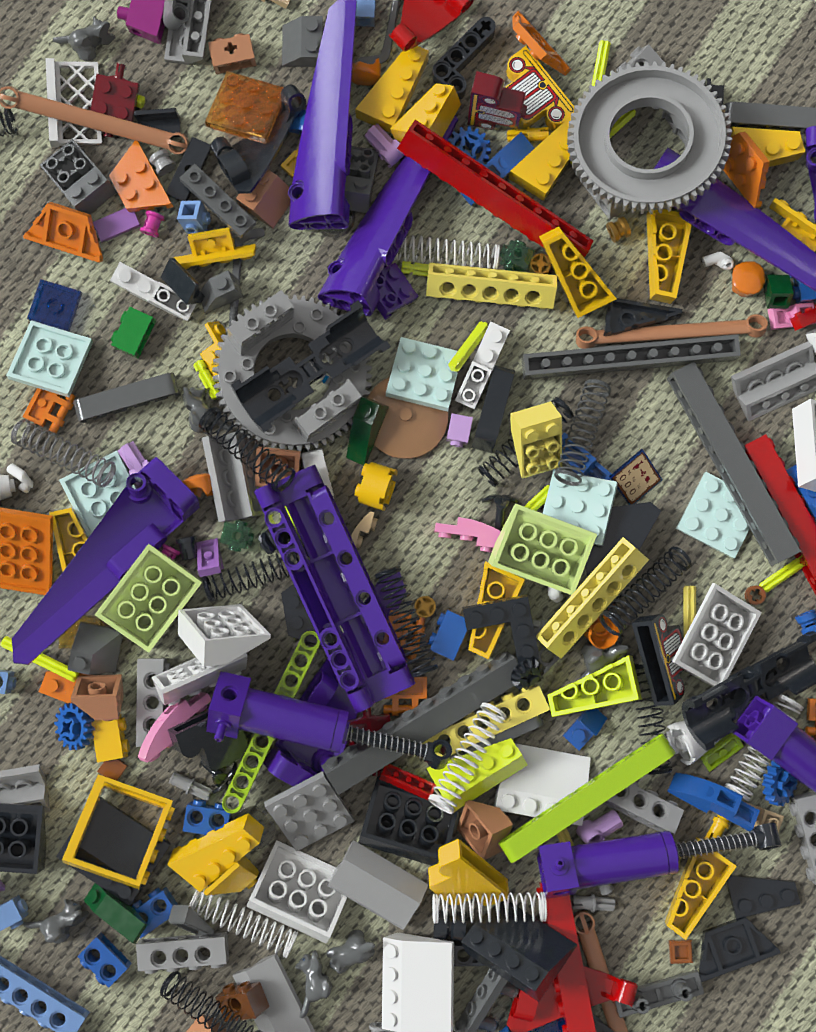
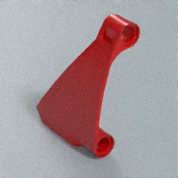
M404 0L401 23L392 31L391 35L389 34V37L406 52L447 27L467 11L474 0Z
M583 966L591 1007L610 1000L631 1007L634 1005L638 984ZM552 982L539 1002L519 989L517 996L513 998L506 1024L511 1032H528L564 1017V1015L560 1016L557 1002H560L561 998L560 992H555L554 983Z

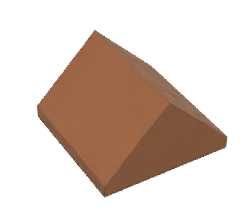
M257 447L256 456L259 454L262 447ZM263 448V450H270L269 455L276 454L275 460L282 459L281 466L288 464V468H293L295 473L301 471L302 457L300 451ZM268 451L260 455L256 461V466L265 459ZM271 456L264 463L261 471L265 470L271 464V462L274 459V456ZM277 461L271 467L267 476L271 475L278 468L280 461ZM260 466L256 468L257 473H259ZM287 466L282 467L278 471L273 482L276 480L278 475L286 469ZM267 471L261 473V477L265 478ZM292 471L286 473L281 479L290 476ZM255 474L256 487L267 485L265 479L262 480L259 478V474ZM271 476L270 478L266 479L267 482L271 483V480H272V477H273V476Z

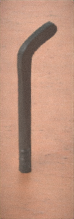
M401 0L392 1L382 52L375 56L360 57L358 61L373 64L379 58L380 64H383L389 59L393 42L389 34L391 35L392 31L396 28Z
M263 228L251 229L242 239L236 236L234 240L235 247L243 246L246 241L265 236V231ZM240 258L233 259L232 274L238 279L239 285L242 262ZM239 299L230 303L229 327L232 320L236 322L238 320Z

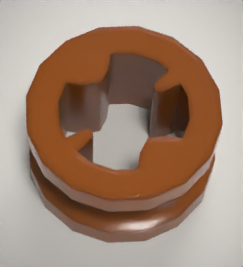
M757 585L748 587L744 594L746 601L752 605H759L766 598L765 590ZM755 589H757L760 599L753 601V596L750 595V592H755Z

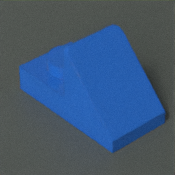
M598 709L584 711L562 736L577 750H580L593 735H598L608 718Z

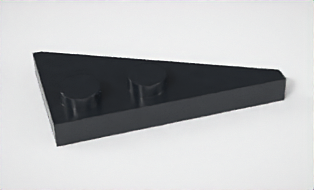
M617 298L607 304L603 336H610L679 319L683 309Z

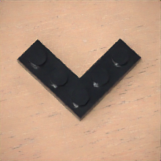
M527 594L462 607L467 630L510 622L518 664L526 659H540Z

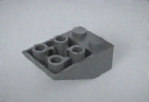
M73 139L40 164L42 169L78 211L91 214L117 193L106 177Z
M356 146L351 148L350 173L346 176L345 198L350 204L351 211L367 213L370 208L379 157L375 149Z

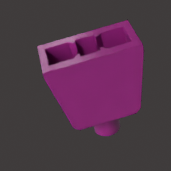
M131 0L129 8L118 6L117 18L126 20V26L130 33L161 44L165 28L163 22L165 0Z

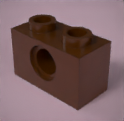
M245 981L238 985L230 983L224 986L222 992L215 997L216 1001H220L219 1008L227 1005L224 1016L230 1010H233V1016L230 1021L237 1015H240V1020L256 1019L270 1007L260 982L250 983V981ZM231 1013L226 1017V1019L224 1020L225 1022L228 1021V1019L231 1016Z

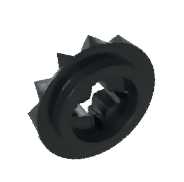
M537 659L523 660L513 669L511 682L519 690L522 688L528 690L530 686L535 687V683L540 682L541 676L545 674L543 671L544 666Z

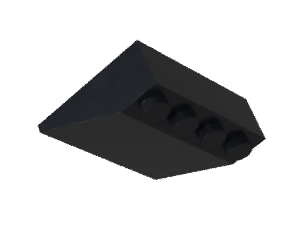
M377 775L358 843L433 866L439 863L438 849L451 842L458 810L453 814H449L437 808L426 799L380 780V776Z
M100 797L75 858L136 879L154 832ZM73 832L67 838L66 842L64 843L61 850L56 856L61 861L70 842V839L73 835ZM163 839V842L158 841L155 849L159 850L155 862H150L148 866L149 878L171 845L165 839ZM70 866L128 906L133 903L145 886L141 884L140 889H136Z
M0 803V872L40 873L45 869L46 858L44 806Z
M501 901L500 922H497L495 905L491 908V922L489 923L487 912L482 916V923H480V919L475 922L461 941L467 954L538 1002L577 947L576 943L537 918L533 922L532 915L527 912L526 922H524L523 910L518 906L517 922H515L514 906L510 901L508 923L506 922L504 901Z

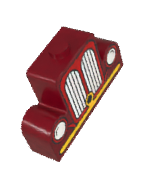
M476 71L471 91L467 125L487 130H494L496 124L518 129L520 118L525 119L527 105H524L526 93L504 87V80L498 76Z

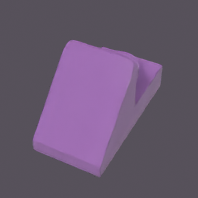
M218 538L197 542V566L200 577L221 573V569H224Z

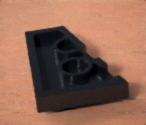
M730 875L726 881L736 919L800 904L796 884L791 880Z

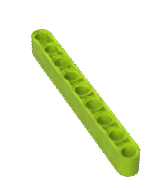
M307 631L302 635L274 694H283L287 697L295 698L321 643L316 632ZM308 635H314L317 638V644L314 647L306 646L305 638ZM302 654L307 657V664L304 667L296 665L295 659L298 655ZM290 674L298 678V683L294 687H289L286 684V677ZM254 734L222 800V807L227 813H236L243 806L275 738L266 736L269 741L268 745L260 747L257 744V737L260 734ZM248 756H256L259 760L258 766L250 767L247 764ZM239 776H246L248 778L249 784L247 787L242 788L237 784ZM228 797H236L239 801L238 807L231 808L227 804Z
M664 734L654 737L504 837L498 843L510 863L519 860L673 757L676 752Z

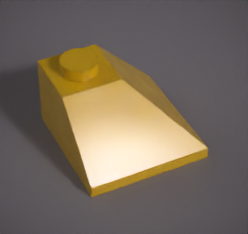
M244 856L208 885L203 893L208 896L241 892L246 887L249 890L257 883L259 871Z

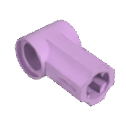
M379 124L373 125L364 135L365 139L378 152L381 160L384 159L389 164L387 165L389 168L405 156L397 149L400 143L396 139L393 140Z
M133 441L123 445L118 450L124 463L129 468L128 472L130 475L138 473L149 463ZM140 482L136 483L138 487L143 485Z
M610 810L593 822L591 820L583 821L582 826L577 827L576 833L585 844L600 842L621 828L623 822L615 810Z

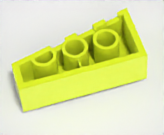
M628 655L613 664L548 694L552 717L642 700L633 657Z
M512 738L484 747L487 753L479 750L473 751L482 757L483 761L472 757L468 753L462 755L463 758L477 764L479 768L472 767L462 759L453 758L458 765L474 773V776H471L460 768L449 765L453 772L469 780L470 784L463 782L455 775L445 773L448 779L462 786L466 791L458 789L449 782L440 781L448 790L461 796L462 799H458L447 791L438 789L444 798L457 804V807L452 806L455 811L465 806L466 801L476 799L528 765ZM450 759L447 764L453 763L452 759ZM447 766L441 770H435L431 767L426 768L436 786L441 787L438 780L445 779L443 771H449Z

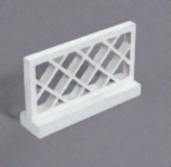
M46 58L47 99L61 103L63 101L65 104L72 105L71 103L79 96L86 103L83 109L91 107L92 99L89 101L81 93L88 86L94 90V85L91 83L96 79V74H99L98 62H58L54 58ZM60 68H69L74 74L66 80L60 75ZM94 68V75L89 80L80 74L84 69ZM77 76L85 82L79 90L70 84ZM67 86L75 93L68 101L61 95V92ZM48 117L51 148H60V146H64L71 140L63 139V132L68 127L77 133L73 140L78 146L102 145V131L95 130L97 132V139H87L83 134L89 128L84 127L79 131L72 123Z

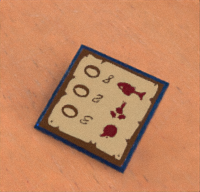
M640 449L609 476L611 481L618 483L617 489L628 505L638 502L663 480L643 449Z

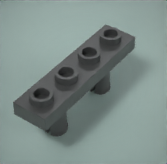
M196 164L179 177L180 182L240 239L256 226V221Z
M489 969L482 983L477 987L472 999L467 1003L462 1015L456 1021L454 1026L455 1032H476L477 1029L494 1032L497 1027L496 1019L486 1016L499 994L515 998L519 988Z
M693 970L638 986L632 1007L615 1001V1006L620 1018L636 1013L646 1014L650 1009L681 1000L685 1002L690 1001L692 997L704 994L698 971Z

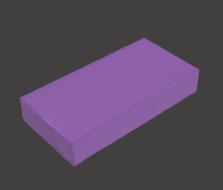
M126 208L93 222L102 243L141 226L135 212H128Z

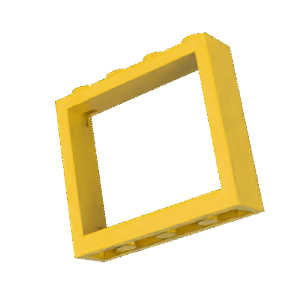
M98 774L62 858L63 863L140 889L141 884L146 885L150 872L147 869L150 862L154 863L159 850L155 849L158 841L163 842L167 829L164 828L166 820L171 821L174 814L173 801ZM104 788L163 808L136 879L75 858Z

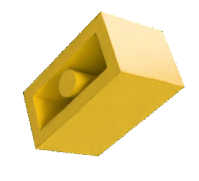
M120 714L119 719L112 721L94 719L91 725L95 727V730L92 732L97 763L128 757L127 752H130V744L128 739H125L124 731L127 729L125 718H122Z

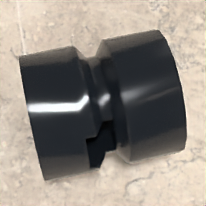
M439 910L438 924H434L433 938L446 940L450 936L451 940L461 942L466 934L467 913L465 912V922L462 923L461 912L456 911V923L454 924L453 914L450 916L448 912L447 923L445 924L443 910Z

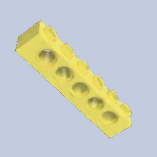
M429 263L426 296L451 298L454 300H471L479 303L491 302L499 305L510 304L519 307L530 306L540 309H553L557 290V275Z
M623 537L540 630L536 638L548 650L562 659L649 559Z
M530 686L528 690L522 688V692L515 695L513 692L501 696L502 701L495 704L493 701L488 702L499 709L501 707L508 708L509 715L504 720V723H499L487 714L479 712L480 717H488L489 722L495 724L500 730L496 731L489 726L484 727V729L496 735L549 711L550 708L540 686ZM521 698H526L529 702L528 707L524 710L517 707V703ZM487 708L491 712L497 714V712H495L494 710ZM471 712L422 744L433 743L435 740H438L440 735L445 734L450 737L449 744L452 747V754H455L457 748H462L460 741H466L465 737L458 734V728L462 725L468 727L474 725L472 720L478 718L477 712ZM470 728L475 735L484 739L490 738L479 729ZM472 735L466 736L472 743L481 742ZM462 742L465 748L472 746L469 743Z

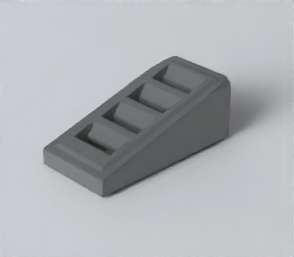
M172 906L168 920L170 924L195 935L211 936L214 934V930L190 906Z

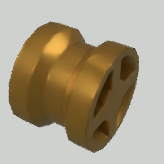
M623 216L619 217L616 222H608L606 224L607 231L614 243L618 242L622 237L627 238L631 236L629 224Z
M542 253L534 255L529 264L530 273L548 274L551 267L549 257Z
M422 596L416 600L414 609H417L416 613L419 616L427 618L434 614L436 604L432 598Z

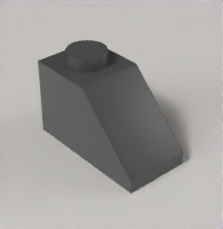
M229 270L210 278L200 291L205 296L201 304L206 314L244 297L238 279Z

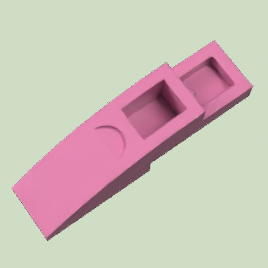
M458 517L457 525L436 523L434 533H439L438 537L451 539V535H458L460 540L472 541L473 538H477L476 546L480 547V551L492 552L501 532L482 522Z
M200 692L189 701L181 699L179 703L168 706L146 735L138 758L147 763L159 758L160 752L166 747H172L173 744L168 729L189 720L195 713L203 712L208 707L207 704L212 700L208 693Z

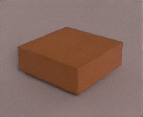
M120 759L104 761L97 772L104 777L118 781L128 765Z
M691 939L669 940L671 964L693 963Z

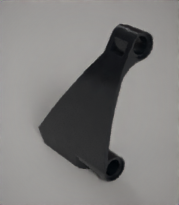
M290 84L282 89L280 111L260 129L232 146L224 137H217L212 141L211 150L217 157L223 173L238 194L252 193L278 154L294 119L304 109L306 99L295 85Z
M652 502L612 507L603 546L593 544L586 562L587 577L623 537L636 549L640 550L661 510ZM613 607L609 609L612 613H614Z

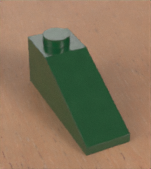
M361 397L353 416L346 454L347 459L363 466L367 463L389 406L370 398Z
M94 883L84 898L85 903L97 916L133 944H136L148 925L131 905L128 906L96 883Z

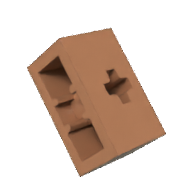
M240 33L231 38H217L212 42H208L216 74L257 66L249 34Z

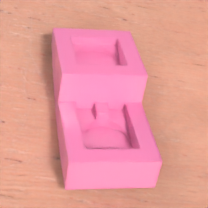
M814 303L794 304L789 306L788 309H768L771 330L792 328L793 325L790 319L795 317L794 314L800 311L804 313V309L811 306L814 308Z

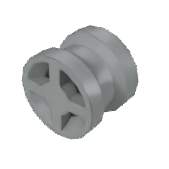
M166 149L155 152L149 159L150 164L156 167L158 176H164L176 167L175 162L169 158V153Z

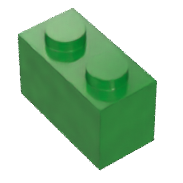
M129 306L128 311H124L121 316L119 329L115 330L112 335L111 345L115 349L139 359L156 320L152 316Z

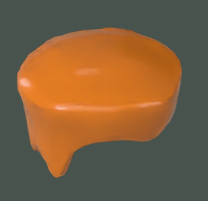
M379 58L373 64H367L362 61L353 63L352 82L354 84L373 86L381 78Z
M745 261L734 267L732 273V291L742 297H750L762 290L765 284V272L760 264L754 261Z
M207 473L196 474L182 481L195 496L201 498L202 492L207 497L213 495L210 475Z
M603 615L606 624L612 630L619 633L618 627L614 625L611 619ZM599 617L584 633V636L598 649H607L614 646L619 636L611 634L604 628Z

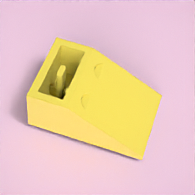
M552 402L510 413L511 433L522 479L559 468L558 462L561 460L560 455L562 454V416Z

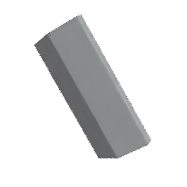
M191 0L189 19L178 30L168 29L165 62L189 65L204 59L212 0Z
M809 341L731 376L733 391L748 421L816 391V363L814 362L813 345Z
M236 432L227 434L224 442L232 438ZM239 432L233 438L230 447L234 446L243 434ZM210 436L203 437L202 442L218 522L236 521L264 515L254 493L260 487L255 486V474L252 469H248L246 464H242L240 459H236L234 454H230L228 449H224L222 444H217L216 440L211 439ZM247 436L240 442L236 452L241 450L247 444V442L249 441V439H247ZM223 437L218 439L220 443H222ZM229 442L224 444L226 448H228ZM251 443L246 447L242 457L252 450ZM235 447L230 449L234 453ZM241 452L236 454L240 458ZM253 453L251 454L248 462L254 459ZM248 456L243 458L242 461L246 463ZM254 461L249 463L248 466L253 468Z
M40 764L0 771V803L44 806L45 813L50 812L46 777Z
M353 840L342 862L336 867L327 886L403 930L419 907L429 884Z
M277 954L264 957L252 967L239 970L232 975L237 985L245 981H250V983L260 982L270 1007L254 1019L259 1030L263 1032H315L307 1015L303 1019L300 1018L303 1006Z

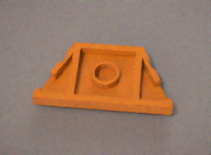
M518 10L512 17L513 30L517 33L516 38L523 45H528L531 49L529 51L536 60L539 61L540 59L566 76L572 69Z
M739 132L731 137V148L723 171L754 208H760L762 205V201L759 200L760 191L765 189L766 174L770 161L746 132Z
M134 141L109 175L128 212H138L143 209L155 210V207L166 206V208L174 207L140 143Z
M53 202L47 203L40 216L34 220L31 228L23 235L24 239L98 263L103 261V255L91 215Z

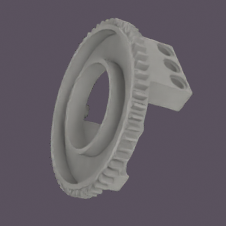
M655 61L652 66H649L648 62H645L644 66H640L637 62L633 68L630 64H627V69L625 70L618 67V73L611 70L610 77L605 74L602 75V81L595 80V86L590 85L589 91H584L583 98L578 99V105L574 106V113H571V121H569L567 133L569 159L572 161V168L576 176L609 220L626 211L627 208H630L632 213L640 210L641 214H644L645 210H649L650 214H653L654 210L662 213V210L665 208L669 212L673 206L679 209L681 203L688 205L689 199L695 201L697 194L702 196L704 189L709 190L711 183L714 184L717 177H720L731 148V121H728L729 113H725L726 106H721L722 98L716 99L717 91L711 92V85L704 86L705 79L698 81L697 74L692 77L690 76V70L684 73L682 72L683 67L676 70L674 69V64H671L668 68L665 62L661 66H657ZM636 108L663 109L662 118L665 117L672 127L674 135L677 134L685 144V150L677 160L662 168L640 169L633 167L620 159L611 146L609 135L615 122L622 115Z
M282 290L271 298H267L265 302L260 300L258 307L252 304V311L245 308V316L238 314V321L232 320L231 326L226 327L228 335L222 334L221 339L224 342H218L217 344L221 350H215V355L219 358L213 359V364L217 365V367H213L212 372L219 374L213 376V381L219 382L214 385V390H221L216 393V398H223L219 402V406H226L223 410L224 414L231 413L228 420H236L234 425L239 424L242 427L241 429H245V432L251 434L252 437H256L255 439H257L258 443L262 440L264 447L270 443L271 448L279 446L280 449L288 447V450H293V447H296L297 451L301 452V448L304 446L308 452L310 445L315 450L318 449L319 442L326 446V439L332 443L334 442L333 435L340 438L342 436L340 430L347 432V425L352 426V418L361 397L369 396L370 394L366 388H370L371 383L366 380L372 378V375L367 373L371 371L372 366L366 364L371 359L368 357L334 379L330 378L327 392L317 403L304 409L289 410L271 422L272 428L263 433L240 404L232 390L231 384L237 380H240L242 383L254 375V367L258 356L272 342L290 337L312 342L328 331L329 324L344 315L338 316L336 314L338 309L336 308L332 311L329 310L330 304H327L325 307L322 306L321 300L317 304L314 303L313 297L309 301H306L305 296L298 300L296 295L289 299L288 295H285ZM342 342L339 345L343 353H349L352 350L351 344L348 342ZM333 348L335 352L331 356L324 355L329 364H332V358L338 355L335 348Z

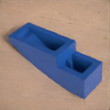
M566 433L562 435V453H564L563 447L566 445L565 440L569 438ZM570 439L567 441V444H575ZM570 446L578 452L589 453L582 447ZM568 447L565 448V452L572 451ZM567 453L569 456L582 461L586 460V458L581 455ZM565 454L562 456V459H570ZM591 454L585 455L589 461L582 462L586 469L580 470L585 476L614 481L613 475L599 464L594 456ZM565 461L571 466L584 468L583 465L577 462ZM572 470L574 473L582 475L580 472Z

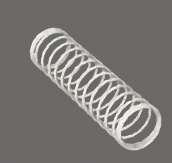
M412 235L409 248L412 247V257L415 263L417 255L415 257V237ZM420 236L418 250L421 244V263L423 264L426 257L423 258V237ZM429 237L426 251L429 246V263H433L434 257L431 260V237ZM405 238V240H404V242H403L401 248H402L403 245H404V260H405V262H407L408 259H409V254H408V256H407V258H406V238ZM437 238L435 242L434 252L436 251L437 247V262L441 264L442 257L440 259V241L439 238ZM445 239L442 254L446 245V264H450V259L448 260V240ZM454 239L450 252L452 253L454 247V265H458V260L456 261V241ZM462 241L459 248V254L461 253L462 249V266H466V261L464 263L465 244L464 241ZM470 242L467 250V255L469 254L471 246V267H474L475 262H473V243ZM479 242L476 247L475 256L477 255L479 248V268H482L483 262L481 264V244ZM487 243L484 249L483 257L486 254V250H488L487 268L490 269V247ZM496 244L491 257L494 256L495 258L493 269H498L500 245ZM397 253V255H396L394 261H395L396 259H397V261L400 260L401 253L399 254V257H398V253Z
M783 694L778 695L777 698L784 703L787 701L788 706L773 702V705L779 710L781 709L776 704L798 714H801L799 711L804 709L799 703ZM785 713V714H786L787 716H789L791 719H793L794 721H796L795 718H793V717L790 716L789 714ZM748 746V747H747L748 750H749L750 752L754 753L753 750H751V749H753V748L750 747V746ZM743 754V756L749 761L751 760L748 757L753 758L765 765L771 766L769 762H767L760 756H758L760 758L758 759L749 754ZM739 761V764L744 768L746 767L743 764L752 767L762 773H766V771L763 768H761L754 762L752 763L755 766H752L746 762ZM738 768L734 769L735 772H737L741 776L742 774L740 772L750 777H753L759 781H762V779L758 775H756L749 769L748 771L751 774ZM730 776L736 783H738L736 780H739L751 787L758 788L756 784L746 777L744 778L748 782L735 776ZM729 783L725 784L726 786L724 787L742 795L744 800L748 802L751 800L750 797L742 792L751 796L753 793L743 785L739 784L743 788L741 789Z
M489 703L481 704L480 707L483 711H477L478 718H474L472 720L474 725L468 727L470 733L464 734L466 741H460L462 748L455 750L458 756H452L453 763L447 764L449 771H443L445 779L438 780L441 787H434L437 795L431 794L428 798L434 806L449 814L454 813L455 810L452 806L457 807V804L444 798L436 788L445 790L458 799L462 798L453 791L448 790L440 781L449 782L462 791H466V789L448 779L445 773L455 775L463 782L470 784L469 780L453 772L449 765L456 766L465 773L474 776L473 772L458 765L453 758L462 759L472 767L479 768L474 762L463 758L458 753V750L465 751L472 757L483 761L482 757L467 750L462 745V742L469 743L477 750L487 753L481 746L470 742L466 735H472L482 743L491 746L488 740L475 735L470 728H477L485 735L495 738L493 733L478 727L474 721L480 720L496 731L500 730L495 724L482 719L479 716V712L487 714L499 723H504V720L507 718L502 710ZM487 708H490V709L494 710L495 712H497V713L500 714L501 716H499V715H497V714L491 712V711L488 710Z
M196 890L189 906L194 910L199 903L197 914L200 916L207 903L199 913L205 894ZM201 894V896H200L201 900H200V903H199V900L197 901V899H198L199 895ZM210 895L208 899L209 904L205 912L204 921L208 920L214 911L213 908L207 916L214 895ZM220 896L216 902L217 907L212 919V924H215L222 914L221 911L215 919L222 896ZM227 900L224 905L225 910L220 922V928L226 924L230 917L229 914L223 923L230 900ZM237 903L232 908L233 914L228 925V932L232 930L238 920L237 918L231 926L237 909ZM243 907L240 911L241 917L236 929V936L241 932L242 928L245 925L244 922L241 928L239 929L245 912V907ZM253 910L250 911V913L248 914V917H247V919L249 918V920H248V923H247V926H246V929H245V932H244V936H243L244 939L247 938V936L249 935V933L251 932V930H252V928H253V925H252V926L250 927L249 931L247 932L248 927H249V924H250V921H251V918H252V915H253ZM259 914L255 919V922L257 921L252 935V943L256 940L261 931L260 929L255 936L261 918V914ZM266 918L263 922V925L265 924V927L259 942V946L263 945L269 934L268 932L264 937L269 918ZM276 921L271 925L270 928L271 930L273 927V930L267 945V950L271 948L277 937L276 935L272 940L277 924ZM282 925L278 931V933L280 931L281 933L275 949V954L278 953V951L284 943L283 940L280 944L282 934L284 931V925ZM289 929L286 933L285 938L288 934L289 937L283 952V958L288 957L298 931L296 932L295 930L292 934V929Z
M510 892L507 903L503 893L499 895L498 902L496 895L492 893L490 902H488V897L484 893L480 906L479 897L475 893L471 906L468 893L465 894L463 905L461 896L458 893L454 906L452 896L449 893L445 910L443 895L440 894L438 897L437 894H433V922L438 924L441 898L445 924L447 923L449 896L454 924L456 923L458 897L462 923L465 922L466 897H468L471 923H473L475 896L478 902L480 923H482L484 895L487 903L489 923L491 922L493 896L498 923L500 922L501 896L504 899L507 923L510 895L513 900L515 922H517L519 894L522 901L524 922H526V900L528 895L531 902L533 922L535 921L534 907L536 895L539 898V914L542 922H545L547 919V900L544 892H540V894L536 892L533 901L529 892L526 893L524 900L519 892L515 901L513 894Z

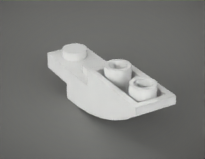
M119 262L110 279V282L129 291L130 294L185 321H188L196 304L186 305L170 287L149 278L122 262Z
M490 322L455 401L475 409L510 330Z

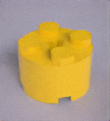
M374 462L370 464L365 463L361 473L363 476L362 482L357 484L354 495L358 497L359 503L385 511L384 503L389 504L396 484L392 479L393 475L397 476V470Z

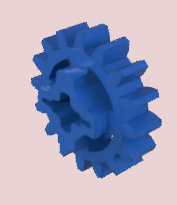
M468 126L467 131L460 127L459 134L453 131V139L449 138L448 142L455 146L460 141V146H457V148L475 160L476 154L482 151L481 156L476 161L483 166L484 162L489 161L488 155L491 154V148L488 146H490V140L484 141L485 133L479 135V128L471 131V126ZM465 144L469 150H472L471 155L470 152H468V150H465Z
M72 702L64 704L63 707L59 708L60 713L55 715L58 718V721L54 722L58 726V729L55 731L60 736L58 741H64L63 747H69V750L83 749L85 746L90 745L89 739L94 738L91 731L95 730V727L91 725L94 719H90L87 713Z
M771 761V766H767V774L763 775L762 785L765 786L763 794L766 795L765 800L769 801L770 804L784 806L785 803H789V797H794L793 790L797 789L798 779Z

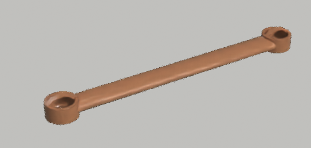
M5 86L0 89V105L7 109L17 108L168 149L173 154L184 153L189 145L187 136L181 132L171 133L19 91L13 86ZM7 89L13 90L16 97L4 95L3 92ZM3 99L16 103L14 105H8L3 101ZM179 135L185 140V143L173 141L171 137ZM171 145H174V146H177V147H182V148H184V149H183V150H180V151H177V150H174V149L171 147Z
M754 314L745 320L646 326L610 336H603L604 329L595 330L592 327L584 326L579 328L576 333V344L579 348L585 349L593 348L596 344L748 334L751 337L757 338L765 334L768 321L764 316ZM752 322H757L762 327L759 329L752 328L749 324ZM583 334H588L592 336L593 339L590 341H584L579 337Z
M585 910L576 912L574 914V921L576 922V919L580 917L584 930H580L576 926V931L589 968L609 974L594 928L595 920L593 916ZM584 915H588L591 919V926L589 928ZM610 1000L601 1003L607 1025L614 1032H628L624 1017L620 1018L618 1016L615 1002Z

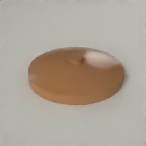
M388 377L377 384L367 397L389 406L374 446L384 454L398 459H413L423 456L433 450L442 440L447 429L448 412L386 397V390L390 379Z

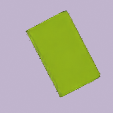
M730 733L720 739L715 744V747L703 754L700 760L710 772L742 749L744 745L740 738Z

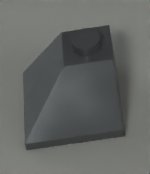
M81 621L72 645L68 671L87 675L116 672L123 634L111 627Z

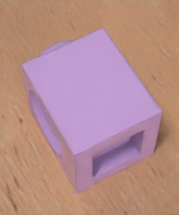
M451 414L446 440L450 442L451 446L462 448L463 444H468L473 417Z

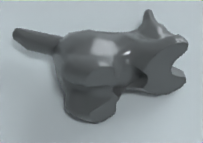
M93 16L92 25L76 29L67 36L54 37L53 42L58 44L69 43L81 60L92 61L96 57V47L99 45H109L116 37L114 34L108 33L110 27L108 21L103 22Z
M184 387L182 397L185 407L190 411L189 426L194 432L200 433L202 430L199 428V421L203 414L210 409L204 402L207 388L191 387L188 389ZM215 413L209 418L206 427L216 418ZM207 415V417L204 419L202 428H204V424L209 415ZM219 419L216 425L220 427L224 421ZM225 424L222 429L228 430L230 425Z
M619 636L614 646L607 649H598L590 641L583 645L581 653L584 656V664L587 670L580 679L626 657L629 647L621 645L623 641L621 636Z
M65 899V907L61 913L48 917L45 920L24 922L23 926L29 929L40 928L46 942L59 944L70 937V927L77 926L83 922L89 915V912L81 911L82 905L80 903L71 901V899Z
M359 929L351 931L345 944L333 947L327 951V957L331 958L329 962L330 968L334 969L338 974H342L356 963H365L374 956L375 944L364 940L363 931Z
M316 950L312 952L311 956L305 954L295 966L296 969L302 970L306 975V996L300 1013V1018L302 1019L307 1015L311 1002L319 1001L322 998L327 999L331 994L332 983L329 977L322 973L323 965Z

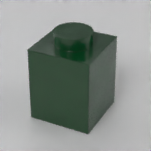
M768 275L764 286L767 308L788 309L794 294L790 275Z

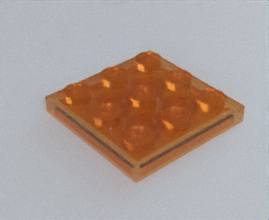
M227 71L207 115L205 125L212 129L266 144L281 108V91L284 87Z

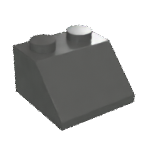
M300 16L282 25V67H316L324 31L323 16Z

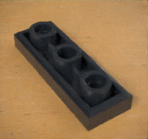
M194 137L191 138L166 191L169 197L178 201H188L191 191L180 182L179 177L194 164L201 170L203 169L211 152L210 144Z

